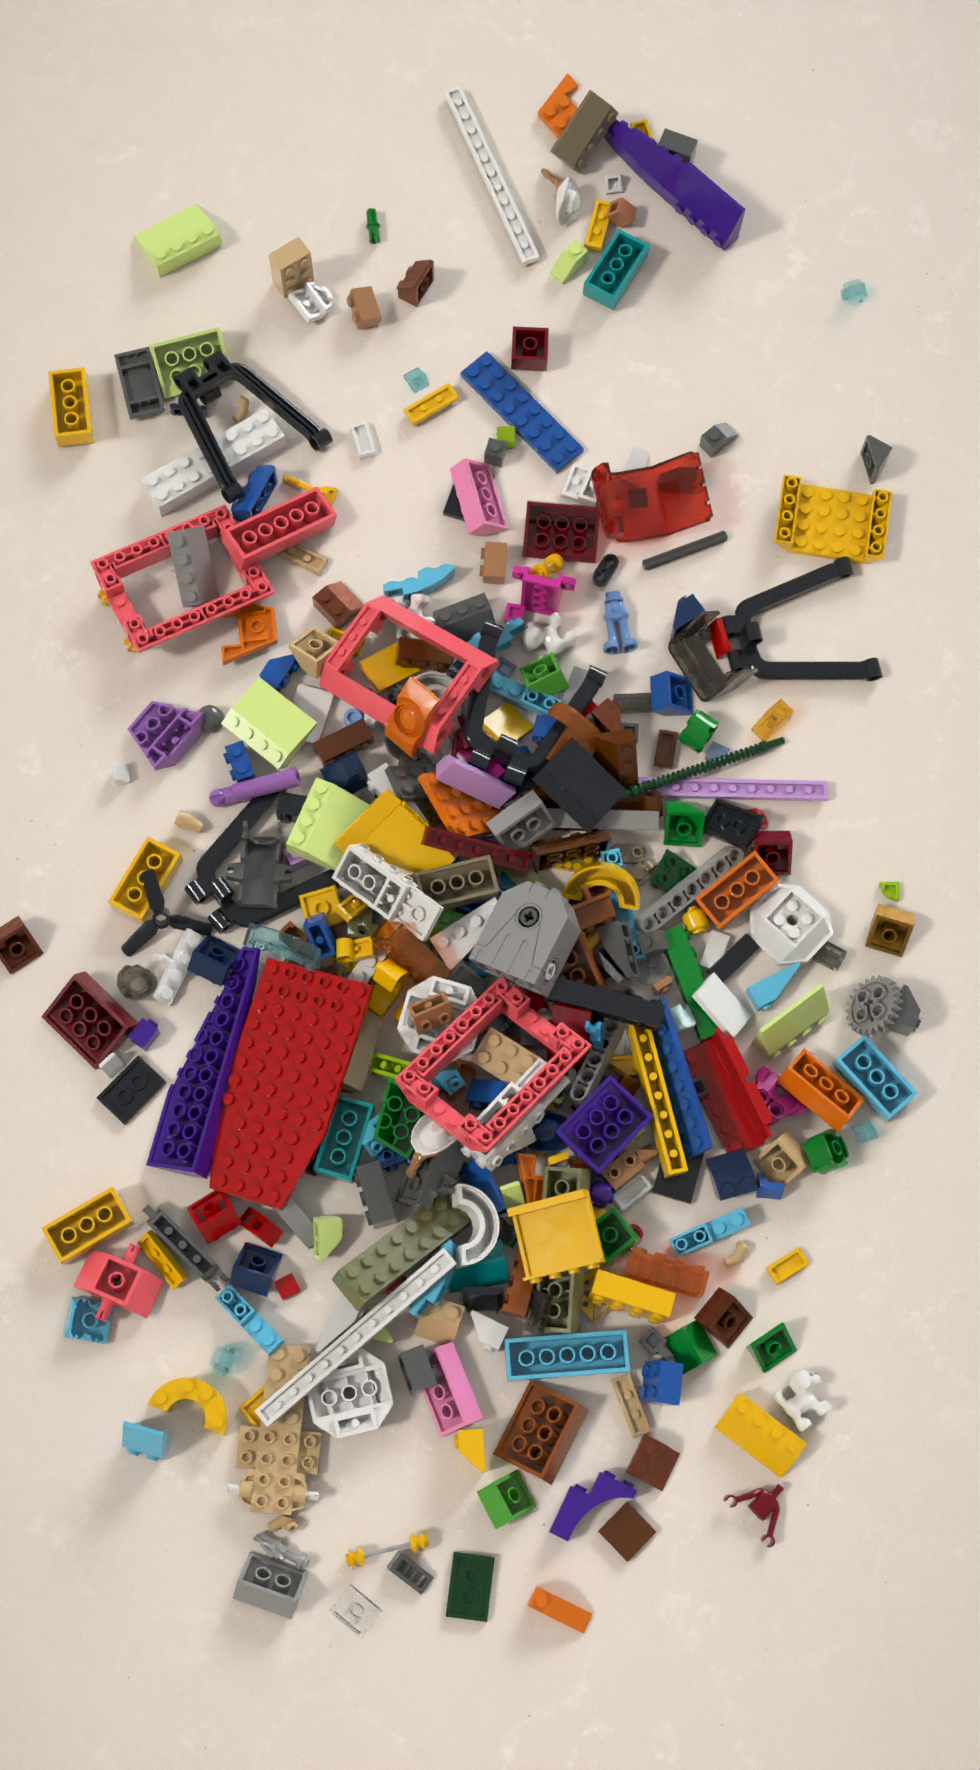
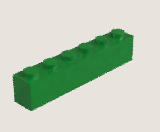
M679 925L665 930L670 949L664 952L669 960V965L685 1005L689 1006L696 1024L693 1027L699 1042L702 1043L711 1039L718 1026L692 997L704 982L702 977L704 972L702 966L696 962L697 954L695 948L689 944L690 936L687 929H683V926Z

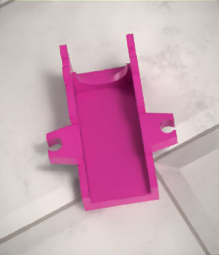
M514 565L512 577L522 580L521 605L526 606V611L550 616L554 612H558L562 591H574L575 578L559 574L558 580L529 574L531 568L528 566Z

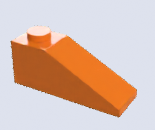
M535 1586L527 1606L583 1634L592 1616V1613L538 1586Z

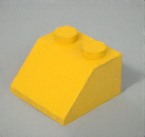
M483 1429L458 1430V1435H454L455 1449H459V1453L481 1473L486 1472Z

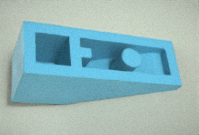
M799 961L747 988L745 992L756 1012L761 1009L764 1012L773 1007V1003L799 968Z

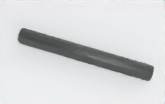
M724 530L647 558L642 561V566L644 570L652 569L727 541L728 536Z

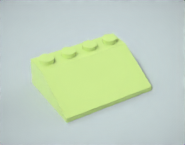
M196 204L134 235L159 277L222 246L219 232L212 221Z
M219 327L149 345L164 399L180 395L182 392L173 380L176 374L190 367L199 377L207 373V370L203 365V359L217 351H221L228 359Z
M258 678L230 709L221 724L277 769H285L318 723L262 678Z
M316 777L286 842L287 852L336 870L344 853L334 845V841L368 808L369 804L337 785Z
M819 984L758 1031L752 1043L766 1060L770 1057L775 1059L782 1053L781 1049L783 1047H791L797 1042L796 1038L800 1034L805 1036L812 1030V1025L816 1022L820 1025L828 1018L826 1015L830 1010L824 986Z

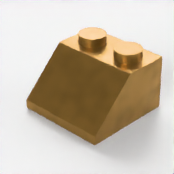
M877 904L865 946L903 957L914 927L915 914Z

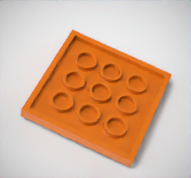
M436 771L421 774L417 778L449 832L471 838L492 834L486 822L500 813L499 809L436 780Z

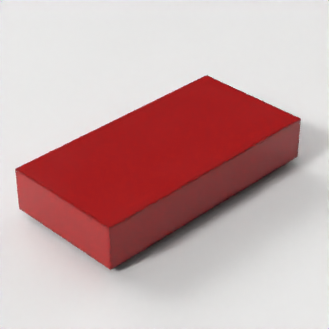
M716 618L707 627L716 659L720 660L731 652L723 620L722 618Z

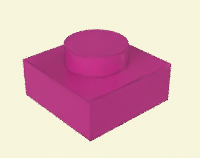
M507 603L504 622L507 623L511 619L516 620L519 617L523 620L526 606Z

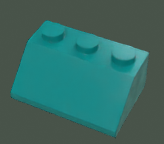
M502 1240L496 1241L491 1252L482 1260L463 1268H456L455 1266L449 1284V1292L463 1291L465 1286L486 1287L509 1282Z

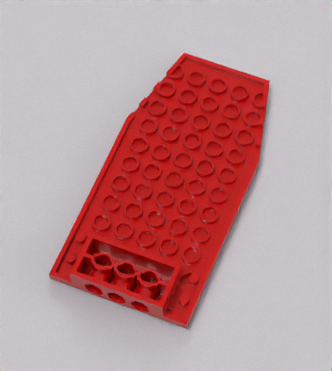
M271 958L266 959L233 1058L226 1094L222 1097L223 1107L212 1153L210 1189L283 1211L296 1189V1184L305 1174L306 1167L317 1154L315 1152L320 1144L322 1145L326 1139L343 1086V1080L347 1074L375 988L373 985Z

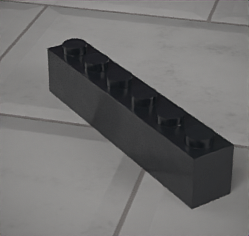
M560 974L556 982H554L555 984L548 998L544 996V1002L554 1005L556 1002L592 1010V1015L655 1032L660 1030L665 1011V1005L659 1000L651 999V1001H648L640 995L632 994L629 996L621 990L613 989L610 991L602 985L593 984L591 986L583 980L574 979L572 981Z

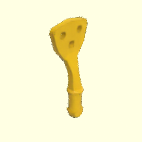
M290 475L283 476V481L286 484H291L307 491L315 488L304 483L302 480L290 477ZM319 487L322 494H325L324 497L329 504L332 505L336 499L337 488Z

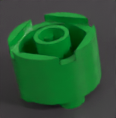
M697 709L686 723L688 725L681 731L677 739L700 754L705 748L703 747L704 744L709 742L720 722Z
M828 1129L816 1134L803 1143V1150L808 1156L810 1168L814 1173L819 1172L825 1175L848 1164L846 1162V1158L849 1157L848 1148L841 1136L837 1137L834 1134L837 1132L834 1129Z

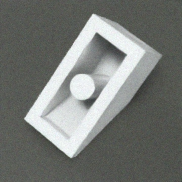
M472 1310L471 1318L479 1341L483 1344L482 1348L492 1353L494 1350L499 1351L509 1327Z

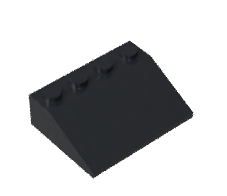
M572 737L531 778L587 833L626 792V789Z

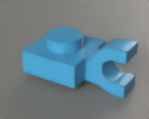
M586 1021L585 1030L590 1033V1042L593 1043L594 1049L603 1050L605 1031L602 1022L592 1025L590 1021Z

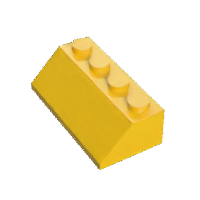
M741 1393L736 1395L714 1426V1428L780 1478L796 1461L807 1445L805 1441Z

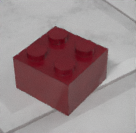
M513 326L511 369L547 371L549 328Z

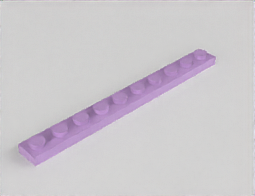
M638 777V783L642 785V782L647 783V780L652 781V778L657 779V777ZM683 778L682 781L678 780L677 783L673 781L672 784L668 783L667 786L663 785L662 788L659 786L658 789L653 788V791L662 793V798L827 801L828 799L827 781Z

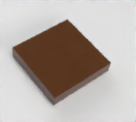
M627 1501L598 1530L627 1562L656 1533L650 1524Z

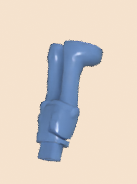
M620 591L606 592V599L604 601L605 614L603 618L607 626L608 641L604 643L603 651L611 655L620 653L615 623H619L622 652H632L638 648V642L635 638L630 637L627 620L629 613L626 611Z

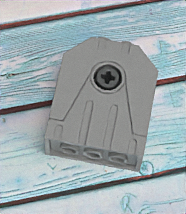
M526 881L503 891L469 959L486 973L498 978L501 976L506 981L548 998L555 984L554 982H556L581 933L574 909L568 903L569 900L562 896L561 891L555 888L549 890L539 882L533 884Z

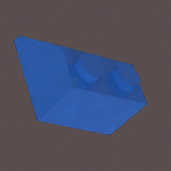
M670 671L650 676L652 712L662 716L693 714L691 679Z

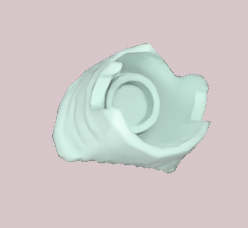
M681 1005L670 1009L677 1034L696 1024L688 1005H685L686 1010Z

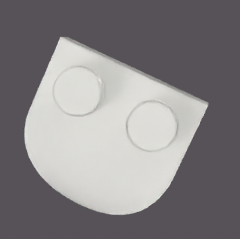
M308 282L304 288L292 291L288 295L290 301L307 323L324 318L328 314L333 300L327 288L324 286L321 288L314 286V282Z

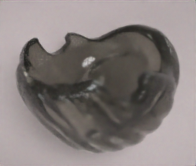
M138 964L134 966L125 965L118 972L117 987L126 999L144 1001L155 991L157 978L151 970Z

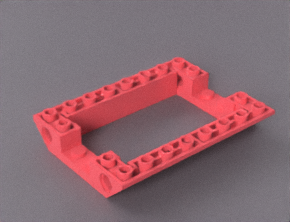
M222 505L90 561L101 590L131 646L138 653L275 594L259 563L241 570L222 543L224 530L236 524L226 505ZM204 525L207 541L219 538L245 587L150 627L147 633L140 614L137 615L124 591L121 578L172 557L167 532Z
M380 596L365 603L325 659L319 686L376 721L386 725V721L396 705L346 676L355 667L354 662L351 660L354 653L370 631L376 635L380 632L386 619L461 661L464 665L440 698L439 705L420 743V747L435 755L456 725L452 717L471 690L477 693L481 690L500 662L389 598Z
M501 976L395 1077L396 1083L411 1104L468 1149L485 1153L592 1047V1044L564 1023L560 1022L555 1027L531 1009V999ZM503 1013L556 1054L484 1127L472 1114L469 1113L466 1117H463L438 1097L439 1089L431 1081L497 1016Z

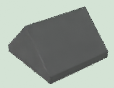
M867 435L860 453L869 482L874 484L886 465L893 447L871 435Z

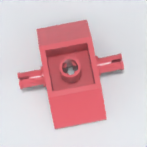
M130 1243L123 1259L96 1250L90 1251L73 1287L102 1300L94 1318L106 1323L113 1306H118L147 1319L164 1281L134 1265L141 1250V1247L138 1245L134 1246L133 1243ZM121 1279L122 1283L116 1286L114 1281Z

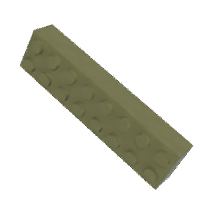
M545 1166L542 1200L581 1189L589 1190L590 1194L591 1170ZM585 1267L580 1268L581 1272L569 1275L567 1271L561 1273L562 1277L549 1279V1276L542 1278V1282L536 1283L533 1330L580 1333Z
M439 1194L434 1198L429 1211L423 1208L419 1209L339 1269L332 1278V1281L353 1307L359 1311L440 1249L443 1243H447L449 1239H453L472 1224V1221L467 1213L461 1209L452 1208V1194Z

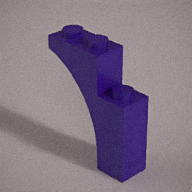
M605 1470L604 1473H598L589 1494L585 1493L586 1488L575 1484L574 1487L569 1486L549 1532L569 1541L574 1528L581 1518L598 1504L615 1498H634L637 1490L633 1489L634 1484L624 1479L621 1483L615 1480L616 1475Z

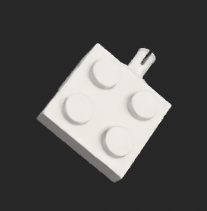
M573 463L560 497L588 506H596L601 496L612 499L614 491L604 488L608 471L592 465L588 468Z

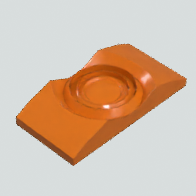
M414 676L410 677L397 696V705L386 721L385 735L413 758L441 699Z

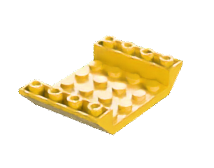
M783 475L774 543L789 553L833 560L846 556L850 558V562L858 564L884 559L892 491L874 488L872 495L801 484L802 477Z

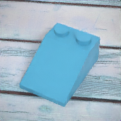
M127 1421L123 1422L122 1447L127 1448L126 1453L136 1456L139 1455V1452L147 1454V1459L157 1462L159 1458H165L171 1434Z

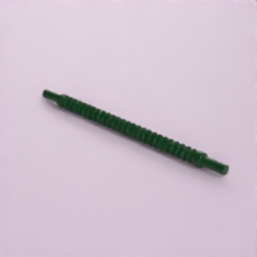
M783 737L768 742L762 741L758 745L754 744V747L750 745L749 748L745 747L744 750L741 748L739 751L735 750L734 753L730 752V755L726 753L725 756L721 755L720 758L715 757V760L711 758L710 761L706 760L705 763H697L696 766L691 765V768L686 767V770L682 768L681 771L677 770L676 773L672 772L671 775L667 773L666 776L662 775L661 778L659 776L657 779L652 778V781L647 780V783L642 782V785L638 783L637 786H629L619 800L629 796L636 797L639 793L643 794V791L645 793L648 790L653 791V788L658 789V786L662 788L663 785L667 786L668 783L672 784L673 781L677 783L678 780L682 781L683 778H691L692 775L697 776V773L702 774V771L706 773L707 770L711 771L712 768L714 770L717 767L721 768L722 765L726 766V763L730 765L731 762L735 763L736 760L740 761L741 758L745 760L746 757L755 756V753L759 755L760 752H768L773 747L785 744V740Z

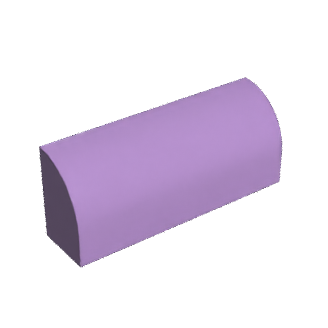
M451 755L445 756L436 764V780L497 809L516 793V788L513 785Z

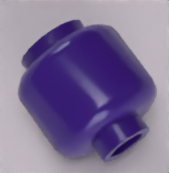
M594 1180L590 1183L592 1206L606 1208L608 1203L612 1204L615 1193L611 1192L612 1186L609 1183Z

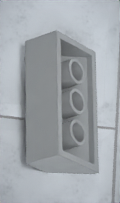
M204 525L167 532L183 607L203 604L220 598Z

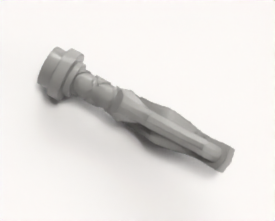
M267 1530L253 1537V1540L259 1542L266 1555L272 1559L276 1557L277 1560H280V1558L285 1560L286 1558L295 1563L298 1570L305 1571L310 1559L306 1555L299 1557L293 1554V1552L289 1551L288 1546L282 1544V1539L270 1538L267 1535Z

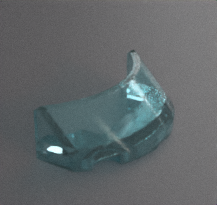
M254 923L249 924L243 942L244 946L249 948L257 947L262 951L267 950L299 962V965H305V969L312 972L320 970L321 949L317 946L279 930Z

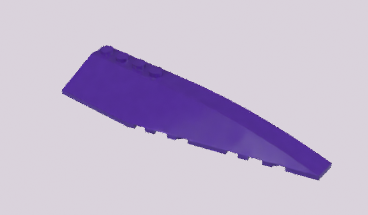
M615 120L607 130L604 137L605 140L649 187L668 202L678 214H682L691 225L696 226L704 236L710 238L715 246L725 251L738 239L746 210L692 163L689 161L684 163L681 161L682 157L678 154L673 156L665 146H657V142L635 127L633 129L627 127L628 123L624 120L621 122Z
M242 947L231 968L233 971L230 977L226 978L223 983L225 987L220 996L217 995L212 1012H208L194 1039L195 1045L185 1056L187 1060L183 1068H179L175 1083H171L146 1163L147 1166L207 1179L223 1107L222 1097L226 1094L233 1058L252 1004L260 948Z

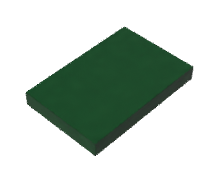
M460 1552L453 1553L446 1617L487 1622L495 1557Z

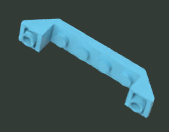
M619 848L600 852L601 861L614 863L623 868L624 865ZM612 891L609 897L616 913L614 922H628L636 960L646 958L641 953L632 909L620 908L616 893Z
M456 1069L441 1071L431 1081L439 1091L444 1089L450 1096L466 1084ZM379 1114L369 1121L362 1142L372 1158L386 1148L385 1145L373 1138Z

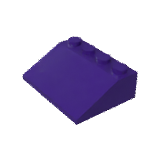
M609 1075L555 1133L579 1160L598 1176L654 1116Z

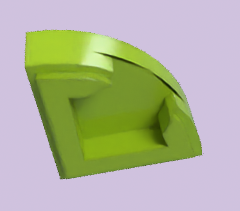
M879 882V888L886 898L895 902L900 901L899 882Z

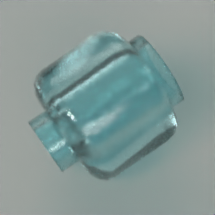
M860 279L845 282L843 285L844 289L840 290L842 300H846L849 305L863 302L867 296L865 282H862Z
M225 1344V1346H218L210 1360V1365L213 1367L212 1370L221 1376L232 1374L240 1360V1355L236 1352V1347L233 1345Z

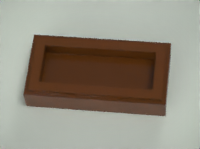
M659 730L654 767L672 770L678 732Z

